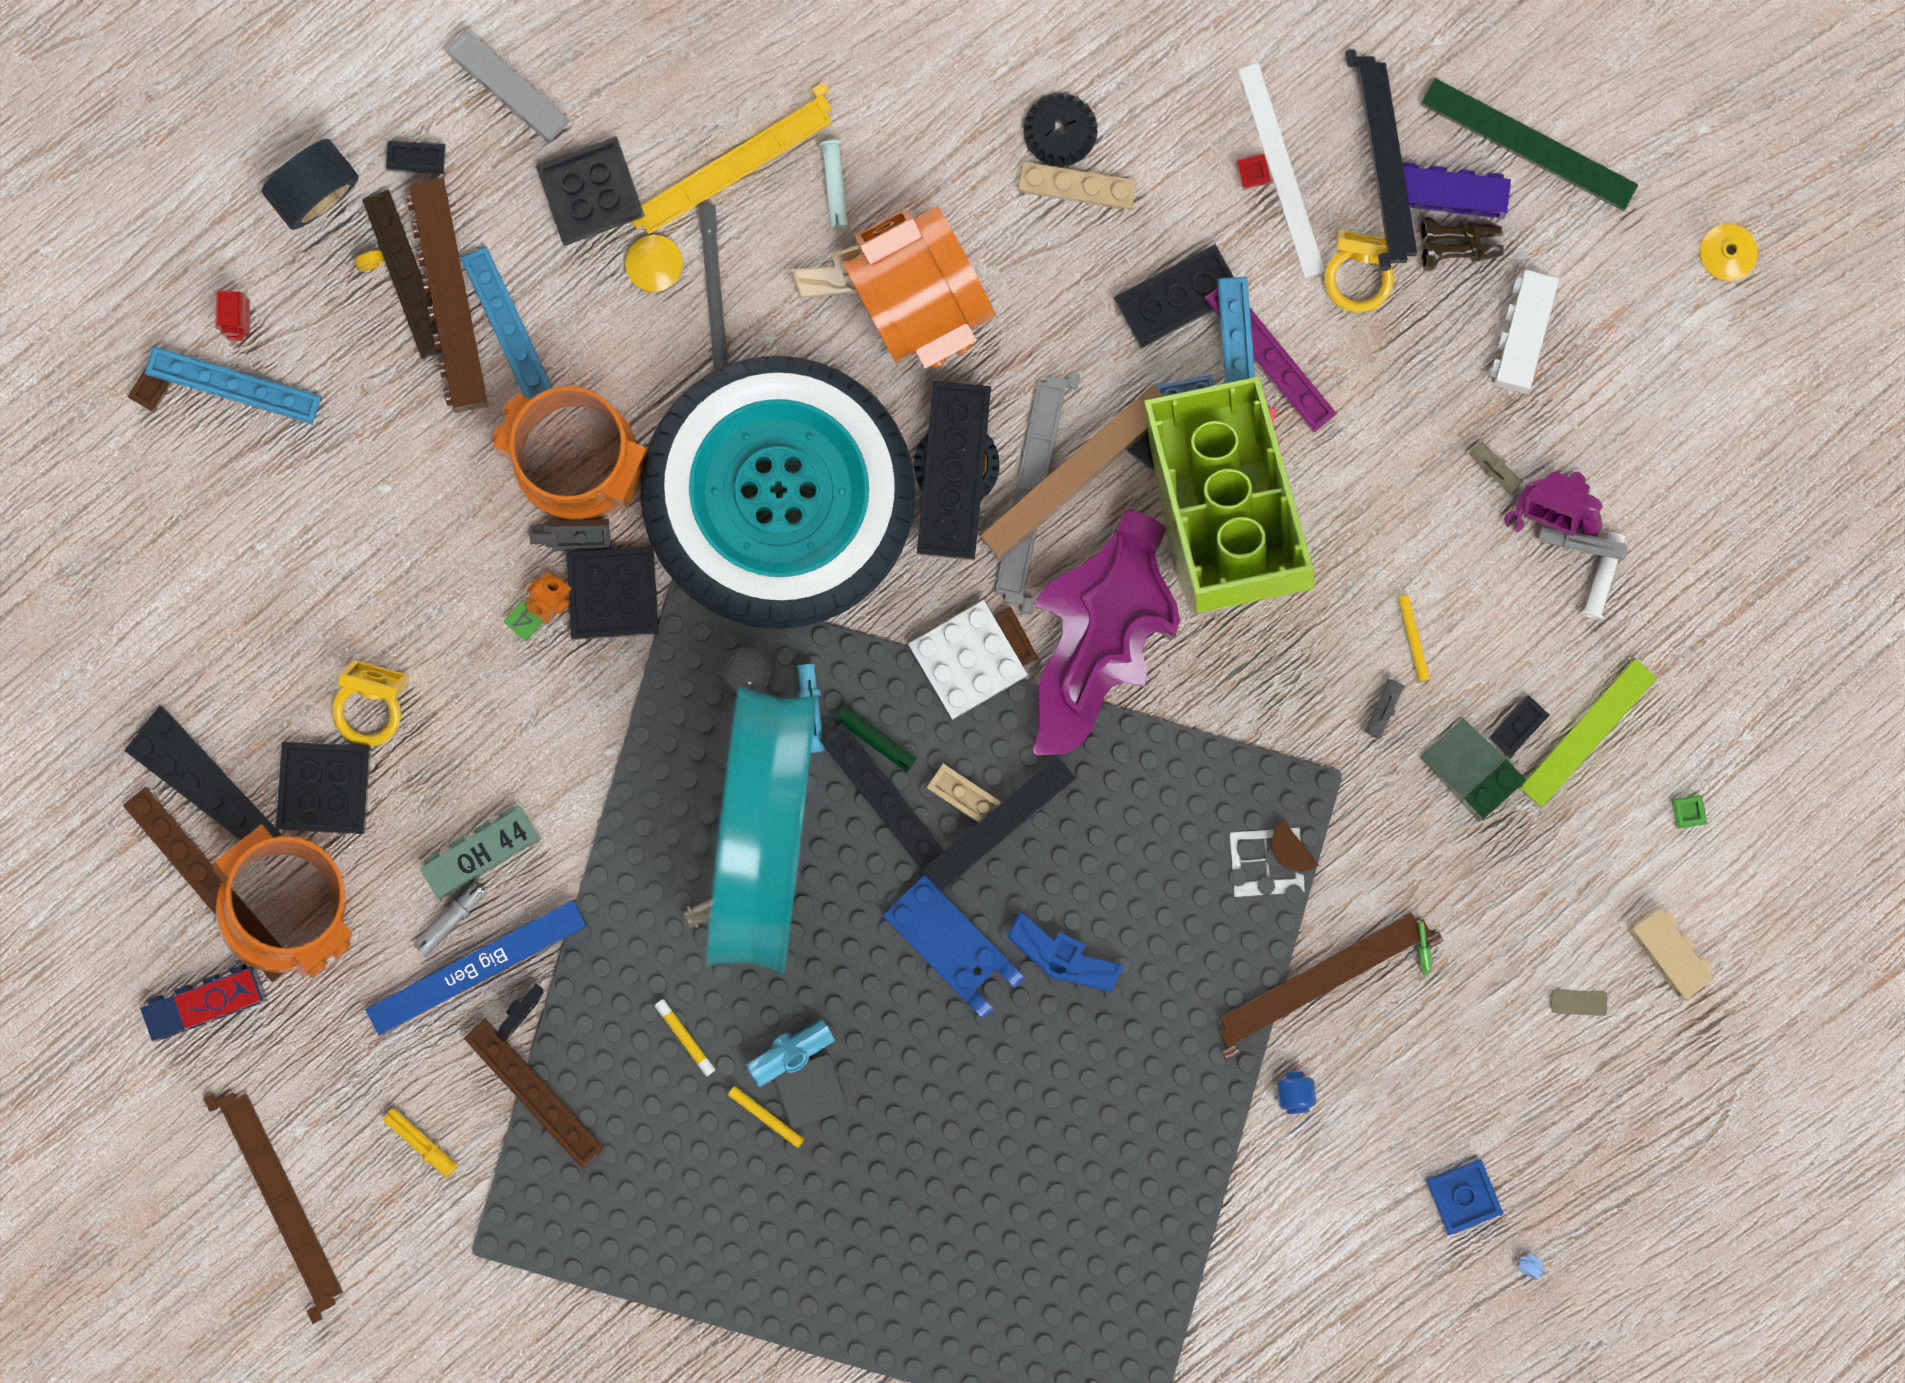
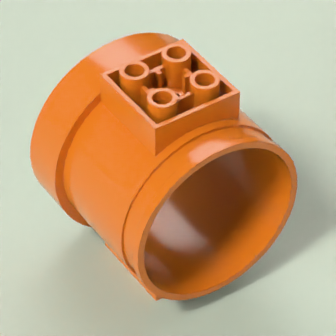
M938 205L915 218H912L905 209L855 236L863 252L858 254V257L843 262V265L895 363L900 362L901 359L910 354L916 353L924 368L929 366L936 368L947 361L946 357L956 352L959 355L972 348L971 344L976 342L971 330L996 317L995 311L973 267Z
M573 386L552 388L532 399L517 393L514 400L511 398L508 400L503 413L506 415L505 421L502 426L498 425L492 436V441L495 442L493 447L499 456L513 461L516 479L526 497L536 508L557 520H595L607 516L618 507L628 510L641 481L644 458L648 450L637 444L629 424L615 408L598 394ZM583 406L595 409L608 416L618 426L620 431V455L610 476L595 489L575 496L554 495L539 489L531 483L525 473L523 455L525 443L534 426L544 416L560 408Z
M261 824L214 862L213 871L222 881L216 900L217 926L227 947L244 963L262 971L273 973L297 971L303 979L308 975L314 978L326 968L328 964L326 960L331 956L338 959L352 945L350 940L353 933L343 922L345 914L343 879L336 863L319 846L295 837L273 838ZM278 854L299 857L315 866L326 878L334 898V915L330 927L319 938L296 948H276L255 940L241 927L235 917L231 904V886L238 874L246 866L260 858Z

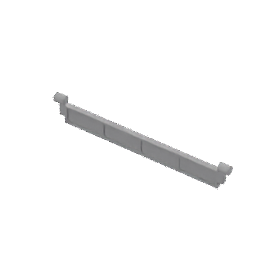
M1069 373L1068 379L1050 376L1049 383L1037 382L1012 507L1048 477L1066 388L1077 390L1079 374ZM1037 529L1001 560L995 593L1006 595L1005 602L1022 605L1020 612L1032 614L1034 599L1024 597Z

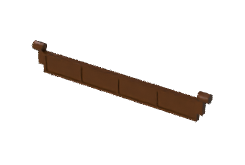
M1412 913L1403 916L1222 1016L1220 1020L1225 1029L1219 1031V1034L1227 1046L1226 1049L1221 1051L1225 1060L1228 1061L1240 1054L1235 1043L1420 941L1419 925ZM1424 921L1426 943L1431 949L1443 942V938L1438 931L1431 934Z
M232 1092L218 1100L214 1094L207 1096L203 1100L209 1112L221 1108L316 1304L315 1307L306 1311L313 1325L323 1320L320 1312L336 1305L333 1297L343 1293V1290L248 1095L245 1094L236 1099Z

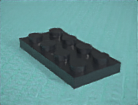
M1213 244L1118 294L1113 300L1138 346L1142 349L1213 312L1204 298L1218 287L1217 279L1233 278V275L1216 244Z

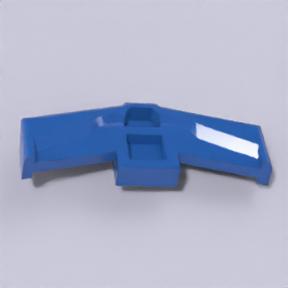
M1021 911L1007 935V938L1040 966L1046 975L1057 981L1064 980L1112 992L1124 968V965L1082 956L1081 953L1085 945L1061 932L1058 933L1055 941H1053Z

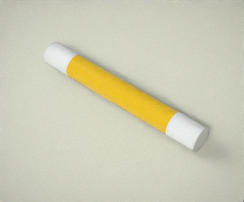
M662 999L655 1004V1008L707 1077L712 1074L716 1069L666 1001Z

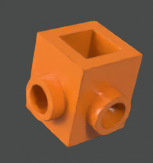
M548 571L541 580L536 578L529 586L527 592L530 595L525 608L549 624L557 614H563L569 606L570 600L567 598L571 587L562 578L556 577Z

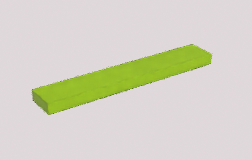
M1634 659L1519 789L1542 808L1653 684L1657 677L1637 659Z

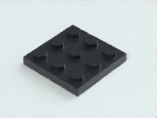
M617 136L536 165L564 246L645 217Z
M653 547L566 552L568 586L571 587L569 608L572 640L659 634L655 553Z
M282 742L276 829L365 835L371 747Z

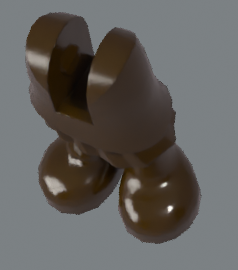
M1422 217L1420 235L1423 243L1448 239H1462L1463 244L1455 245L1425 244L1422 249V266L1424 271L1434 270L1442 259L1470 258L1472 262L1475 260L1480 262L1504 255L1503 245H1481L1480 238L1502 236V226L1479 224L1470 221L1467 224L1459 221L1458 226H1443L1430 217Z

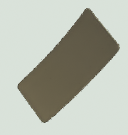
M1552 990L1551 1011L1552 1013L1606 1016L1607 993Z

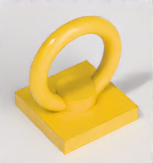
M1338 229L1336 244L1339 251L1330 259L1325 270L1324 282L1326 291L1331 300L1346 311L1363 313L1374 310L1386 301L1392 291L1394 283L1392 266L1388 271H1381L1382 284L1379 291L1372 298L1365 301H1352L1343 296L1336 284V274L1340 265L1348 258L1364 263H1377L1379 266L1378 255L1387 253L1385 238Z
M353 660L340 674L338 685L343 687L335 696L332 707L333 720L341 735L348 741L360 746H377L388 741L399 727L401 708L397 697L408 686L410 675ZM358 691V694L362 697L373 700H385L389 708V721L382 731L374 735H364L354 731L348 725L344 716V705L353 693Z

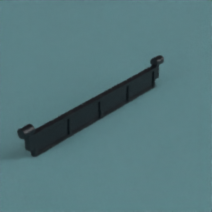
M1350 49L1345 52L1347 67L1357 66L1387 247V253L1378 255L1379 268L1381 271H1388L1391 269V263H1406L1409 256H1417L1418 253L1386 62H1375V56H1357L1356 50Z

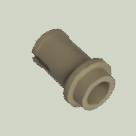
M712 899L692 908L688 906L687 910L682 912L689 928L693 926L698 928V924L711 919Z

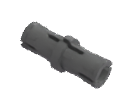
M1391 679L1387 680L1379 701L1373 705L1375 710L1364 733L1381 740L1390 717H1394L1396 713L1394 708L1405 687L1404 685ZM1388 698H1390L1389 703H1388V705H1387V707H1386V709H1385V711H1384V713H1383V716H1382L1381 720L1379 721V717H1380V715H1381V713H1382V711H1383V709H1384V707H1385V704H1386Z

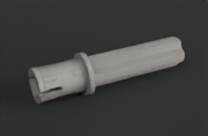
M1544 524L1540 532L1539 542L1564 547L1566 551L1571 548L1618 560H1624L1627 553V545L1621 542L1577 532L1573 537Z

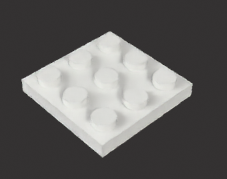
M984 600L908 644L952 720L1028 677Z

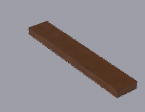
M485 1018L463 1039L582 1169L585 1168L605 1148L507 1041L503 1042L496 1036L498 1031Z

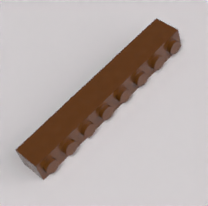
M444 178L410 184L411 193L406 194L409 211L415 210L417 221H412L411 225L414 239L420 238L422 249H416L419 265L426 267L427 276L422 277L425 294L431 293L433 303L427 305L430 322L436 321L438 332L433 333L436 350L442 349L444 359L438 361L441 378L447 377L449 388L444 389L446 405H452L454 413L489 407Z

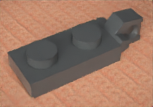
M609 519L556 520L530 526V545L545 544L546 547L552 548V551L611 549Z

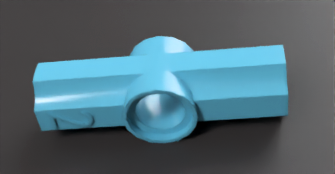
M819 1019L795 1035L786 1033L779 1036L773 1042L772 1049L745 1066L756 1085L761 1087L785 1071L790 1073L799 1071L807 1064L809 1056L835 1040L825 1022Z

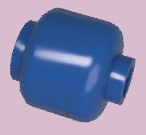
M1304 1071L1287 1072L1286 1079H1281L1277 1082L1278 1105L1281 1109L1286 1110L1287 1114L1308 1113L1310 1108L1316 1105L1315 1081L1311 1077H1304Z

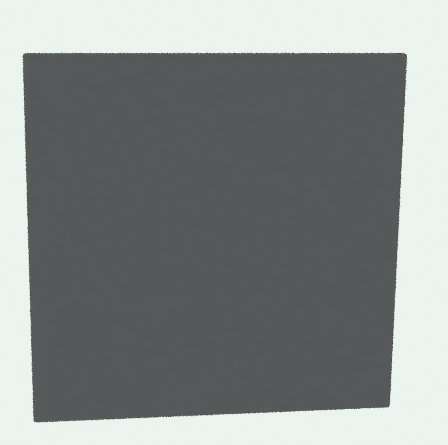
M672 582L659 623V634L655 636L576 901L587 927L565 938L528 1061V1065L605 1149L582 1169L517 1098L472 1249L473 1254L481 1258L908 1383H1173L1273 1023L1235 1043L1240 1054L1226 1061L1221 1053L1227 1046L1219 1034V1031L1225 1029L1220 1018L1285 982L1317 869L1316 867L1310 871L1297 872L1300 875H1304L1305 892H1303L1301 887L1292 885L1287 888L1286 893L1271 894L1275 889L1274 879L1295 878L1293 870L1286 869L1277 861L1272 852V838H1266V854L1264 838L1238 840L1237 852L1240 860L1265 859L1266 861L1240 862L1241 869L1233 870L1230 833L1273 830L1274 832L1277 825L1284 820L1290 829L1300 828L1301 843L1318 863L1342 780V773L1338 770L1102 703L1093 729L1084 743L1065 755H1034L1032 748L1039 728L1038 684L1021 680L952 720L909 647L823 622L783 629L741 624L708 610L692 599L675 582ZM740 647H753L767 657L771 666V679L766 689L772 697L778 699L798 698L797 692H800L797 666L815 664L817 690H820L821 696H818L823 738L841 725L834 722L849 704V709L911 755L917 757V760L908 772L905 773L904 770L852 733L944 851L978 822L927 789L942 764H945L1000 802L1006 800L1057 756L1076 777L1075 781L942 892L1025 977L1014 988L996 970L976 989L993 1008L984 1019L966 1003L883 917L925 874L826 749L823 752L810 753L784 976L780 975L779 972L752 963L718 964L707 967L710 919L698 924V928L695 926L689 928L682 912L686 911L688 906L692 908L713 898L728 763L738 695H735L726 687L721 675L723 661L731 651ZM740 653L734 656L727 667L728 682L738 690L740 686H744V689L753 691L762 685L766 676L764 661L753 653ZM1266 862L1269 865L1270 878L1267 877ZM1246 881H1259L1257 885L1258 890L1264 895L1235 897L1234 886H1242ZM1020 911L1053 941H1055L1058 933L1061 932L1085 945L1081 953L1082 956L1124 965L1112 992L1064 980L1057 981L1046 975L1040 966L1007 938ZM976 967L973 973L978 976L982 973V969ZM662 999L666 1001L716 1069L709 1076H705L654 1005ZM821 1019L829 1028L835 1041L809 1056L808 1061L830 1054L848 1110L793 1129L805 1139L800 1147L797 1148L729 1097L728 1093L736 1086L792 1129L775 1078L759 1087L752 1079L745 1065L772 1049L773 1042L779 1036L786 1033L795 1035Z

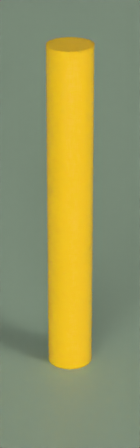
M1409 595L1398 597L1419 682L1430 680Z
M736 1086L728 1093L729 1097L795 1147L799 1148L805 1140Z

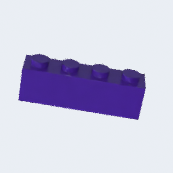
M1403 163L1410 208L1498 219L1505 218L1508 212L1511 179L1504 178L1503 174L1488 173L1487 176L1475 175L1476 172L1473 170L1461 169L1457 173L1448 172L1447 168L1442 166H1431L1430 169L1418 168V164Z

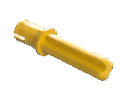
M393 1108L385 1115L384 1122L424 1158V1163L428 1162L445 1179L457 1169L459 1165L440 1149L441 1145L439 1143L435 1145L397 1109Z

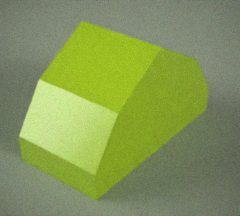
M1254 377L1144 400L1156 482L1167 527L1173 563L1190 611L1202 613L1314 589L1313 565L1260 378Z

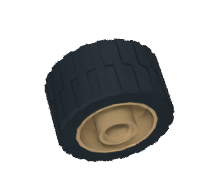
M322 139L308 146L283 164L264 183L261 193L287 226L292 230H297L317 219L346 196L358 182L359 175L330 139Z

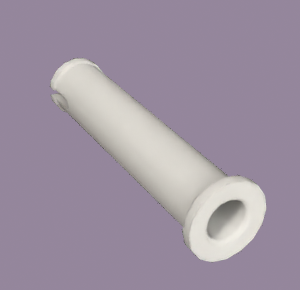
M1608 532L1607 534L1608 540L1623 543L1626 538L1624 535L1615 532ZM1601 556L1586 608L1581 611V615L1598 621L1604 620L1602 613L1618 559Z

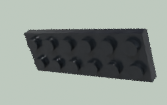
M933 381L917 555L975 560L991 386Z

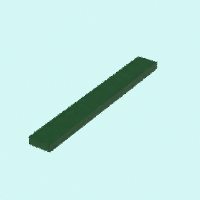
M1434 78L1421 102V106L1622 211L1626 210L1639 185Z

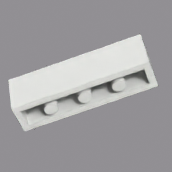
M1525 270L1521 277H1516L1512 290L1513 294H1517L1514 305L1509 304L1505 316V321L1509 322L1507 332L1502 331L1498 343V348L1502 349L1500 360H1494L1490 376L1495 377L1494 386L1527 394L1531 389L1559 278Z

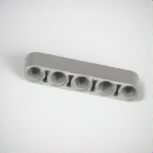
M467 30L446 50V53L458 65L547 142L551 143L570 122L562 112Z

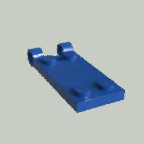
M925 875L883 915L898 933L982 1019L993 1010L992 1006L976 991L984 981L996 970L1014 988L1025 979L1017 968L1000 953ZM976 967L982 969V973L978 976L973 973Z

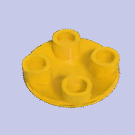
M649 235L640 238L630 247L626 256L625 266L630 280L643 291L652 293L666 290L675 284L683 272V258L679 248L673 241L664 236Z

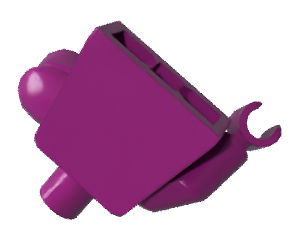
M1552 472L1545 479L1528 483L1515 504L1516 510L1508 512L1505 515L1504 521L1506 526L1509 527L1513 520H1518L1514 525L1515 532H1520L1524 528V521L1522 519L1524 513V517L1573 537L1581 523V534L1598 537L1603 527L1600 514L1603 505L1598 498L1589 494L1590 486L1586 484V478L1580 472H1573L1569 477L1558 472Z

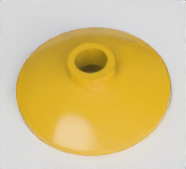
M1723 224L1713 228L1703 238L1700 246V259L1704 268L1710 275L1723 281H1735L1745 277L1754 268L1758 257L1757 244L1753 236L1743 227L1734 224ZM1733 246L1736 253L1734 255L1728 254L1726 247Z

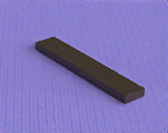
M388 189L363 198V204L383 253L421 359L423 360L442 353V349L436 350L433 333L438 332L436 321L430 322L427 305H431L432 302L429 294H425L422 275L390 190Z

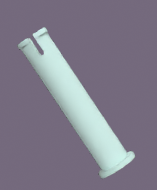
M828 140L819 143V147L823 148L831 229H840V226L842 228L849 227L839 148L842 145V141Z

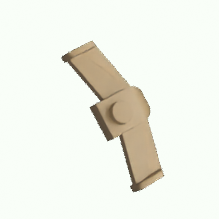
M859 246L832 253L831 257L834 266L790 269L799 298L839 294L853 295L858 293L843 262L858 257V254L861 253Z

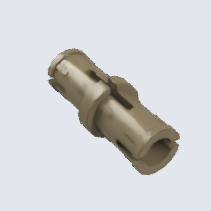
M1483 441L1469 453L1487 471L1486 475L1489 478L1492 476L1509 494L1523 482L1504 464L1506 461L1503 458L1499 459Z

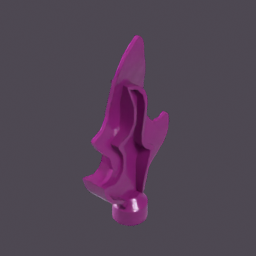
M1124 510L1115 534L1105 546L1083 565L1049 583L1034 602L1036 609L1047 610L1061 618L1062 635L1040 677L1038 686L1039 728L1032 748L1034 755H1065L1084 743L1093 729L1103 699L1112 687L1123 683L1145 686L1147 669L1142 650L1147 636L1160 632L1167 639L1176 637L1180 622L1177 603L1160 574L1156 560V551L1167 529L1161 522L1139 512Z

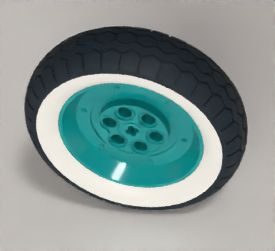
M792 356L755 357L731 363L707 374L683 392L666 411L652 435L646 457L644 458L640 486L642 515L648 538L659 561L673 581L692 599L708 610L741 624L775 629L796 628L816 624L838 616L865 599L886 578L897 562L910 532L915 506V479L910 454L897 424L883 404L863 385L845 373L813 360ZM765 460L771 465V471L765 474L760 473L756 470L755 464L758 461ZM794 460L799 463L801 470L794 474L786 471L784 464ZM747 485L753 486L757 491V495L751 499L743 497L741 494L742 487ZM805 485L811 486L815 490V496L806 499L801 496L799 489ZM775 486H780L781 491H786V494L782 493L781 498H776V494L771 493L770 490L774 491ZM761 510L768 511L772 516V520L767 524H762L757 521L756 513ZM795 510L800 514L801 521L791 524L786 520L785 513Z

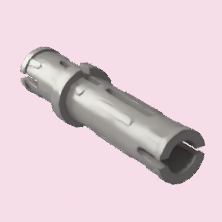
M473 881L457 900L453 899L450 902L451 906L413 946L419 949L418 951L427 958L432 950L464 917L468 918L471 915L470 910L488 893L477 882Z

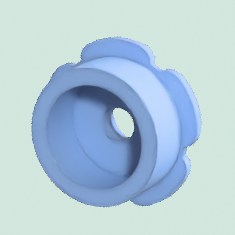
M1528 1254L1527 1257L1521 1256L1519 1258L1521 1262L1517 1268L1527 1276L1538 1280L1541 1273L1545 1274L1546 1271L1542 1268L1544 1262L1538 1257Z

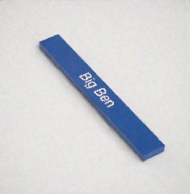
M572 900L365 1010L378 1036H381L587 927V924L575 900Z

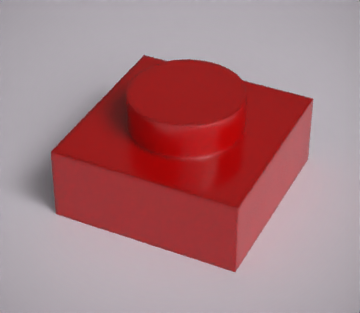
M1265 154L1236 161L1243 190L1272 182Z

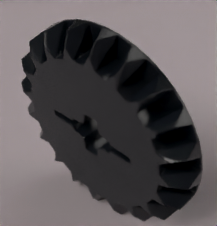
M1055 92L1051 95L1043 96L1040 100L1034 102L1029 111H1027L1023 124L1025 143L1029 151L1045 164L1056 167L1076 164L1091 152L1097 140L1098 124L1095 114L1090 109L1088 103L1082 101L1078 96L1070 95L1067 92ZM1060 122L1061 125H1069L1065 129L1064 136H1061L1059 132L1052 133L1056 129L1055 123Z

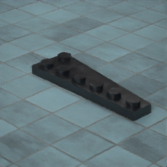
M159 705L124 751L238 839H244L261 824L273 838L280 837V831L248 799L240 788L232 782L226 773L206 754L164 707Z

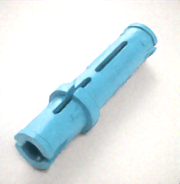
M815 664L798 665L800 692H797L798 698L813 697V694L817 695L810 753L823 752L825 748L820 742L823 739L818 700V696H821L820 690H817Z

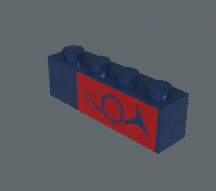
M247 964L230 969L231 975L220 978L219 974L203 979V985L192 988L191 984L175 989L176 995L164 998V995H159L146 1000L148 1005L140 1009L151 1041H161L267 1002L268 1000L257 969L254 967L248 968Z

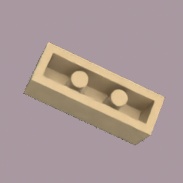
M1658 908L1628 931L1681 1001L1687 1000L1714 980L1710 974L1713 972V969L1703 957L1699 959L1693 951L1695 945L1685 933L1681 935L1676 929L1677 921L1668 910L1663 911L1661 908Z

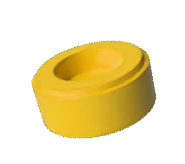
M375 250L359 255L354 261L357 270L363 272L382 266L385 259L381 250Z

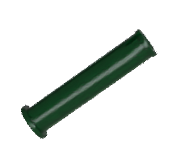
M848 704L834 723H844L848 730L907 773L917 760V757L911 755L849 709L850 705Z

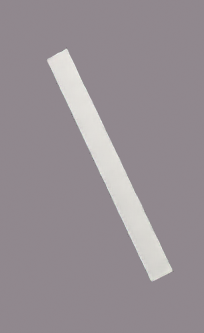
M1259 63L1238 69L1304 277L1323 273L1325 269Z

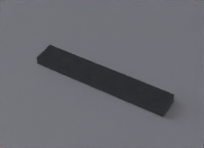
M844 723L820 741L921 870L944 852L943 848Z
M1057 756L922 870L942 893L1075 781L1076 777Z

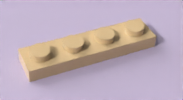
M1023 162L1018 192L1132 211L1137 180Z

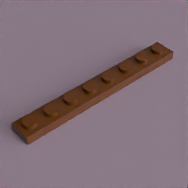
M144 787L128 800L123 807L216 915V900L222 881L214 873V865L147 787ZM231 887V904L235 917L241 927L255 940L271 947L283 948ZM263 971L272 983H275L287 973Z

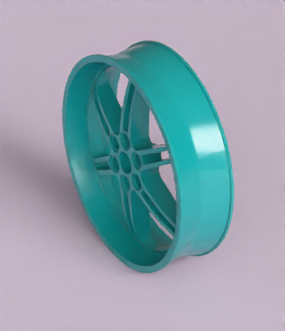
M744 686L739 688L717 854L707 967L718 964L752 963L779 972L780 975L784 976L817 698L815 694H813V697L778 699L744 689Z

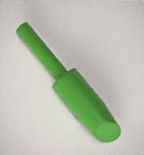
M1419 921L1421 946L1418 947L1419 959L1423 975H1426L1432 971L1430 946L1426 943L1424 921Z

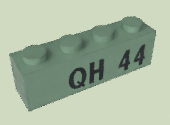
M514 806L499 814L501 819L492 825L489 822L480 825L474 830V836L467 840L461 837L449 845L451 850L443 855L437 852L424 860L425 866L421 867L420 870L438 899L446 898L541 840L524 809L521 807L515 809Z

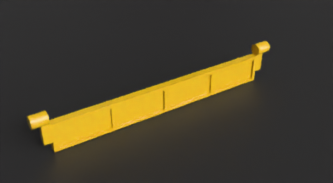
M822 82L811 89L816 97L812 102L643 204L642 208L645 217L632 221L636 229L643 226L648 235L654 233L832 124L827 113L832 111V108L824 97V94L829 92L826 84Z

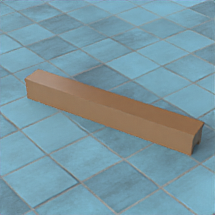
M1154 385L1142 393L980 535L982 537L981 540L994 553L999 562L1148 432L1144 400L1164 397Z

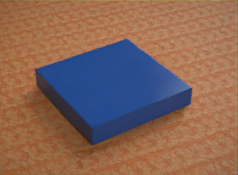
M1482 1159L1475 1160L1426 1180L1448 1236L1504 1214Z

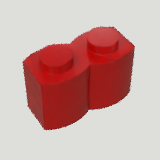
M240 291L216 292L215 328L220 331L221 335L226 336L228 341H243L244 337L250 336V299L245 298V294Z

